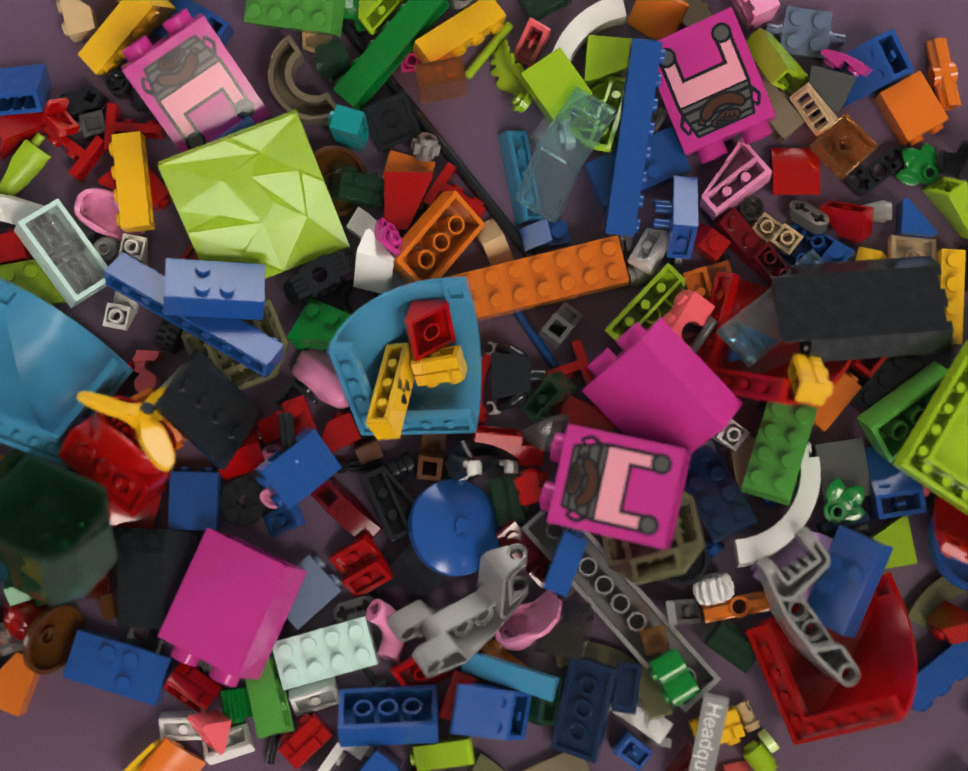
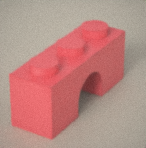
M682 289L675 297L672 308L663 317V320L682 339L683 327L688 322L692 325L703 327L715 306L697 292Z

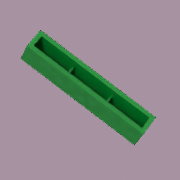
M408 0L406 3L401 4L393 19L383 25L381 33L377 38L372 39L367 44L366 51L352 62L349 71L338 78L333 90L355 110L361 111V108L365 107L410 54L415 40L425 35L450 7L448 0Z

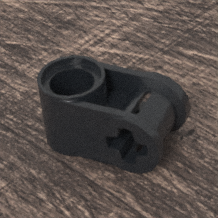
M94 87L67 92L59 96V98L66 97L69 100L66 111L75 121L79 120L78 115L98 110L105 111L108 103L107 97Z

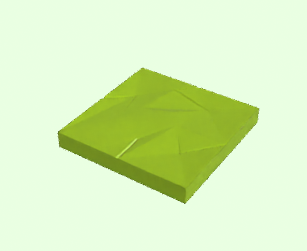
M297 110L158 162V168L199 260L265 264L266 279L308 263L321 255H328L350 246Z
M968 340L965 341L930 403L892 464L967 516Z

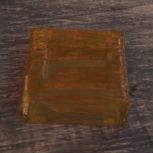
M663 624L639 631L646 655L670 649Z

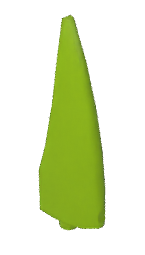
M37 132L32 139H25L11 158L8 169L0 183L1 194L15 196L42 170L52 157L40 146L45 139V136L40 132Z

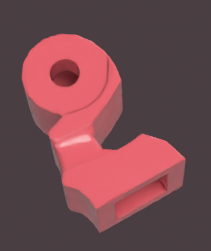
M136 350L132 360L135 367L134 372L139 373L134 381L135 389L139 393L148 387L159 389L160 377L149 371L148 365L150 363H159L165 353L161 351Z

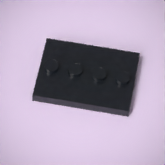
M200 350L193 351L153 406L158 413L219 469H225L263 414Z

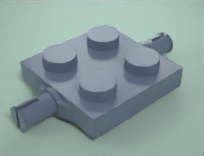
M791 6L785 7L784 18L780 25L767 23L765 30L769 33L778 34L780 44L791 56L822 61L825 59V56L821 54V51L827 49L830 42L844 44V38L846 37L845 34L832 33V12Z

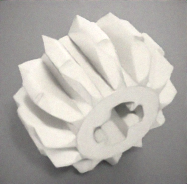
M725 572L704 574L697 582L692 583L693 594L696 601L701 605L705 604L708 606L724 603L734 595V583L731 580V576Z

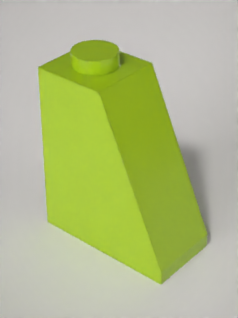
M759 28L746 40L754 61L772 85L793 94L810 80L807 73L768 31Z
M588 35L583 79L588 87L605 82V79L609 76L620 77L626 74L632 38Z
M939 176V179L935 183L926 186L923 192L957 234L962 238L968 239V183L964 180Z
M908 515L894 517L869 535V537L893 547L885 569L917 563Z
M457 734L439 738V743L413 744V750L409 751L412 766L416 765L417 771L475 764L472 738L467 735Z

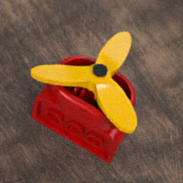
M168 385L153 392L143 403L123 396L108 397L93 392H78L77 400L95 409V412L68 433L57 455L132 517L167 489L165 483L171 476L170 469L175 461L174 452L177 446L176 438L173 431L161 421L164 417L153 408Z

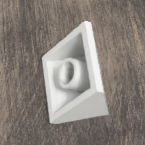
M371 229L365 230L356 252L353 287L383 294L391 290L394 258L384 245L376 239Z

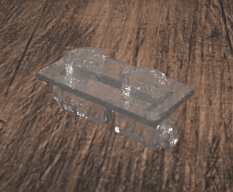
M7 629L1 630V655L6 656L13 652L22 651L24 640L16 639Z

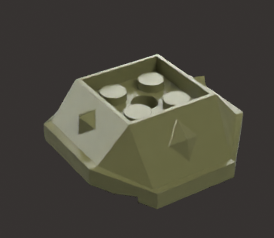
M266 297L263 320H240L248 325L257 327L262 333L278 339L284 345L282 360L267 378L183 330L181 338L189 357L193 351L200 350L240 391L277 377L288 350L289 342L272 300Z
M683 491L671 549L656 548L602 535L608 568L636 585L685 574L705 547L695 499L685 491Z

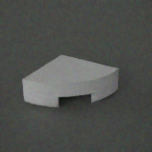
M668 734L661 744L645 735L644 741L646 743L671 748L672 738Z

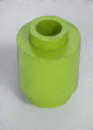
M752 740L744 746L743 750L745 752L742 756L754 771H776L778 768L775 763L776 759L762 741L756 742Z

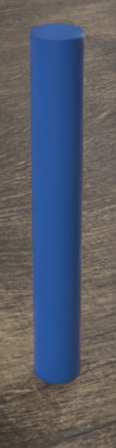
M523 311L513 313L550 369L558 365L559 363L544 341L538 336L537 331Z

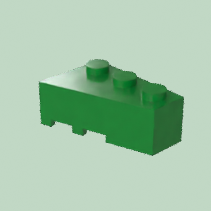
M309 298L287 339L298 350L311 348L317 351H325V349H328L338 329L352 314Z

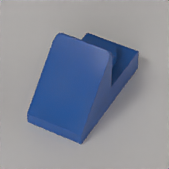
M543 219L519 230L524 253L566 246L571 243L566 220L548 223V219Z
M298 504L291 510L278 508L263 516L271 538L305 524V519Z

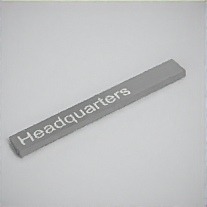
M705 692L689 771H715L730 698Z

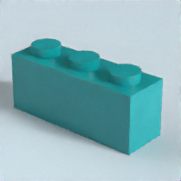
M336 104L335 111H330L327 121L336 144L364 153L370 134L365 113Z

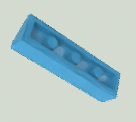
M526 130L505 131L498 136L515 224L524 225L543 220L544 216Z
M480 651L468 662L462 664L461 672L551 702L554 700L559 682V677Z

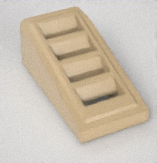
M809 82L789 96L816 137L836 123L837 116ZM808 93L810 96L801 102L799 99ZM814 101L815 105L807 110L805 106ZM819 109L821 112L813 117L811 114ZM825 117L826 121L819 124L818 121Z

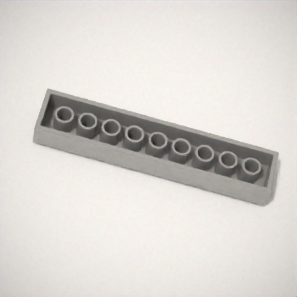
M540 510L521 529L548 560L551 561L561 532H568L570 527L547 522L549 511ZM571 528L584 533L583 539L588 540L571 585L646 669L651 667L648 661L673 647L677 649L701 691L679 704L680 708L686 712L705 692H708L717 684L721 678L674 626H669L668 619L636 584L608 568L605 550L594 536L588 531ZM655 631L661 633L663 636V642L659 646L647 649V646L659 643L661 638L658 634H653L644 637L643 635Z

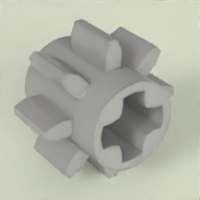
M423 132L417 136V139H412L410 149L413 150V155H415L416 159L429 162L434 159V156H439L441 145L438 144L439 140H436L435 135Z

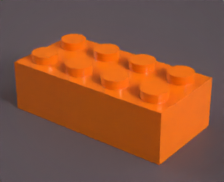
M457 191L442 192L404 235L400 254L395 256L390 252L394 258L393 271L405 284L441 278L486 224Z

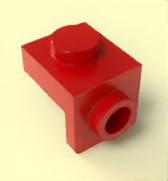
M66 97L47 101L41 118L57 137L77 134L80 127L66 111L69 100Z

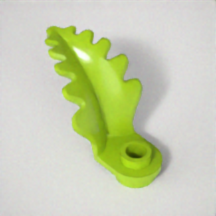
M504 39L497 47V51L493 53L495 58L491 60V65H496V67L491 71L492 76L499 77L496 82L498 89L514 95L511 101L513 104L512 110L523 113L533 99L520 81L524 68L520 63L515 64V56L513 53L510 54L508 41Z

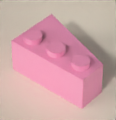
M730 0L747 32L771 21L781 5L778 0Z
M743 137L740 138L732 153L729 154L719 172L716 173L701 195L700 207L714 223L730 208L737 207L770 181L772 170L749 144H745Z

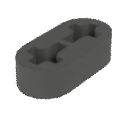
M793 200L790 202L787 211L789 219L814 234L826 232L829 224L828 215L806 201Z
M363 595L337 604L333 610L335 621L341 623L366 616V609L358 611L357 607L364 604V599L371 603L375 598L371 595ZM341 606H344L346 610L354 609L353 613L347 615L348 619L344 620L343 616H338Z

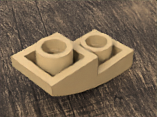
M766 212L761 215L752 227L763 242L769 241L776 250L790 256L804 237L786 223L782 225Z

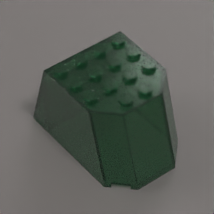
M13 447L0 461V581L51 607L86 597L118 560L116 532L107 489L101 484Z

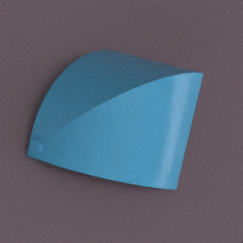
M467 277L428 279L392 289L360 307L338 329L327 349L361 436L374 435L366 425V419L386 344L409 343L405 318L412 300L448 301L456 341L444 348L461 346L468 367L465 379L458 384L452 385L446 382L440 383L434 388H427L426 386H417L414 378L401 435L476 433L481 403L482 363L477 315Z
M1 278L0 443L61 463L63 460L57 455L68 433L95 412V409L77 400L78 392L87 391L112 397L133 372V369L110 347L68 315L29 291Z

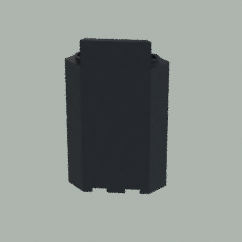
M931 256L792 265L791 274L788 276L771 277L781 341L783 343L799 342L801 354L807 357H821L822 362L950 352L954 329L952 321H947L945 308H948L949 305L945 288L940 289L938 276L942 275L940 265Z

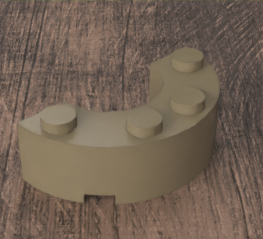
M287 35L279 42L270 57L268 82L272 94L284 113L297 110L302 124L308 126H327L330 111H335L336 103L328 92L321 95H308L301 92L295 86V76L298 69L305 63V60L291 36Z

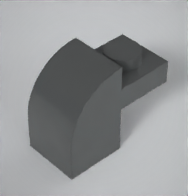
M564 301L557 312L552 315L541 329L538 336L558 350L584 315Z

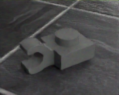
M98 110L78 115L80 122H77L80 126L78 133L68 135V137L75 138L83 134L87 140L95 138L96 135L99 137L104 136L106 121L103 111Z

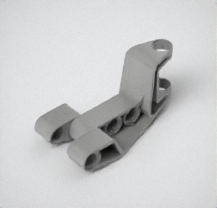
M803 527L794 535L806 556L798 555L796 557L798 562L792 560L788 563L790 568L783 566L780 571L766 555L755 564L770 611L788 639L789 644L817 671L831 676L845 686H853L860 679L858 667L845 648L833 641L803 596V592L830 565L828 552L807 527ZM797 602L799 605L798 611L792 614L791 607ZM811 622L812 630L806 634L805 626ZM848 667L847 676L842 678V670Z
M512 544L484 553L480 559L477 591L458 602L434 608L428 606L422 600H417L389 617L387 625L399 641L405 642L415 637L421 638L423 636L426 638L427 642L417 647L412 657L427 677H433L468 662L497 633L529 593L528 580L526 577L516 574L528 562L526 547L521 544ZM514 553L523 555L521 559H512L510 556ZM522 584L524 588L522 590H514L513 585Z

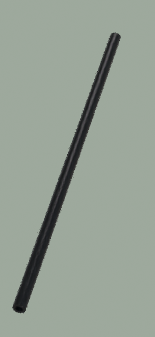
M343 19V33L362 55L366 51V41L349 20ZM393 75L384 83L393 95L404 91ZM407 94L422 131L436 136V140H439L438 144L441 145L440 153L447 162L456 167V173L476 198L484 203L483 206L521 254L525 258L537 255L535 251L524 253L519 231Z

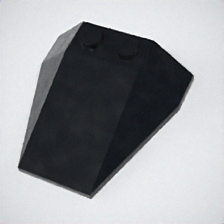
M119 527L106 529L104 557L118 627L162 628L197 551L198 533Z

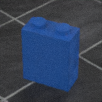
M46 64L0 68V116L43 112L51 88Z
M177 467V472H171L168 529L206 530L210 528L220 530L222 475L216 473V468H201V472H192V467Z
M569 528L568 532H561L541 584L543 588L567 597L588 540L583 539L584 533Z

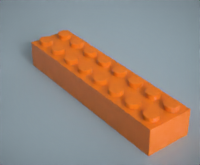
M618 235L444 277H467L478 322L629 285V278Z

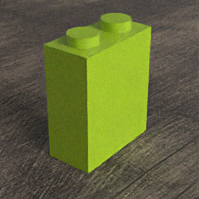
M560 47L522 72L520 76L521 83L552 126L557 122L559 125L563 124L571 117L570 114L577 109L580 112L590 105L593 93Z

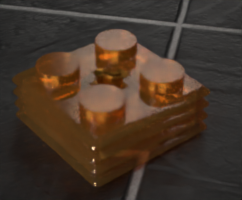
M844 113L809 148L840 180H843L878 147V144L847 113ZM840 144H847L846 150L840 149Z

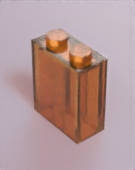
M462 56L414 65L421 104L467 95Z

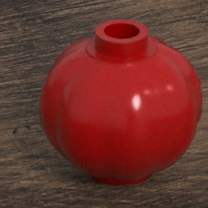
M35 599L10 606L7 602L3 609L5 612L3 621L6 632L16 640H24L28 628L47 609L46 605L37 606Z

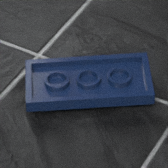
M712 439L694 450L691 454L684 490L695 499L698 516L713 544L756 524V516Z
M577 654L570 655L550 748L594 764L598 762L619 668Z

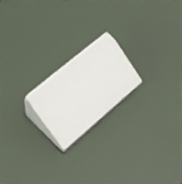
M646 228L628 258V263L649 275H653L667 251V231Z
M334 676L289 689V700L296 717L338 705L340 691L336 678Z
M194 710L161 712L159 717L160 741L164 736L174 741L202 740L186 719L189 715L196 714L197 712Z
M248 723L230 728L225 752L222 755L215 752L202 740L204 759L209 765L255 751Z

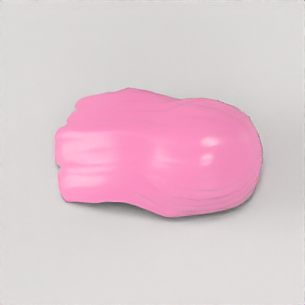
M89 188L77 195L74 203L75 216L93 231L112 237L120 242L122 241L123 233L141 236L146 232L126 233L117 225L116 213L119 212V204L115 202L114 191Z
M308 348V350L301 351L297 358V363L293 366L292 375L308 386L322 402L338 409H349L350 406L328 350L317 351L316 349Z
M546 590L535 601L521 603L495 634L497 642L505 649L521 651L531 646L535 640L548 634L560 619L563 602L561 599H558L554 592Z

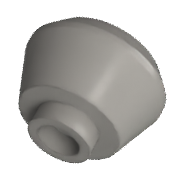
M102 236L94 242L93 247L109 267L118 257L121 242L112 237Z

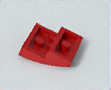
M770 148V169L772 170L771 195H820L818 148Z
M162 493L133 517L109 499L103 524L121 528L153 529Z
M367 533L335 551L329 557L331 563L344 576L341 582L355 598L361 597L393 578L385 558Z

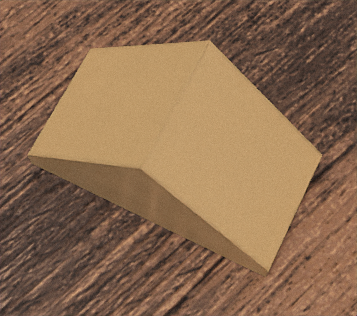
M491 218L485 221L486 225L476 238L490 265L513 261L514 258L506 238L495 220Z

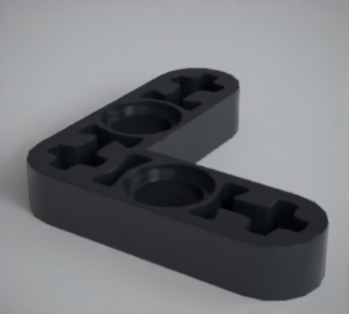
M836 138L827 139L820 148V154L854 195L862 197L870 193L904 165L902 156L891 165L888 161L895 153H901L902 149L907 148L904 145L891 147L866 169L862 167L845 145ZM829 146H836L835 153L829 154L827 152ZM841 154H843L844 157H842V158L836 163L834 160H836ZM847 161L852 164L853 170L851 173H844L842 171V162ZM876 165H882L886 169L884 176L879 177L874 173ZM858 172L859 175L851 181L849 178ZM865 181L867 183L865 189H858L859 182Z

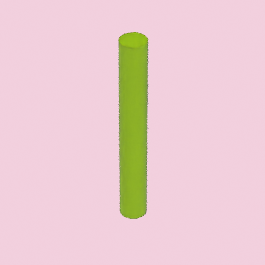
M505 22L504 27L496 33L463 73L466 79L470 80L513 29V25L510 22Z

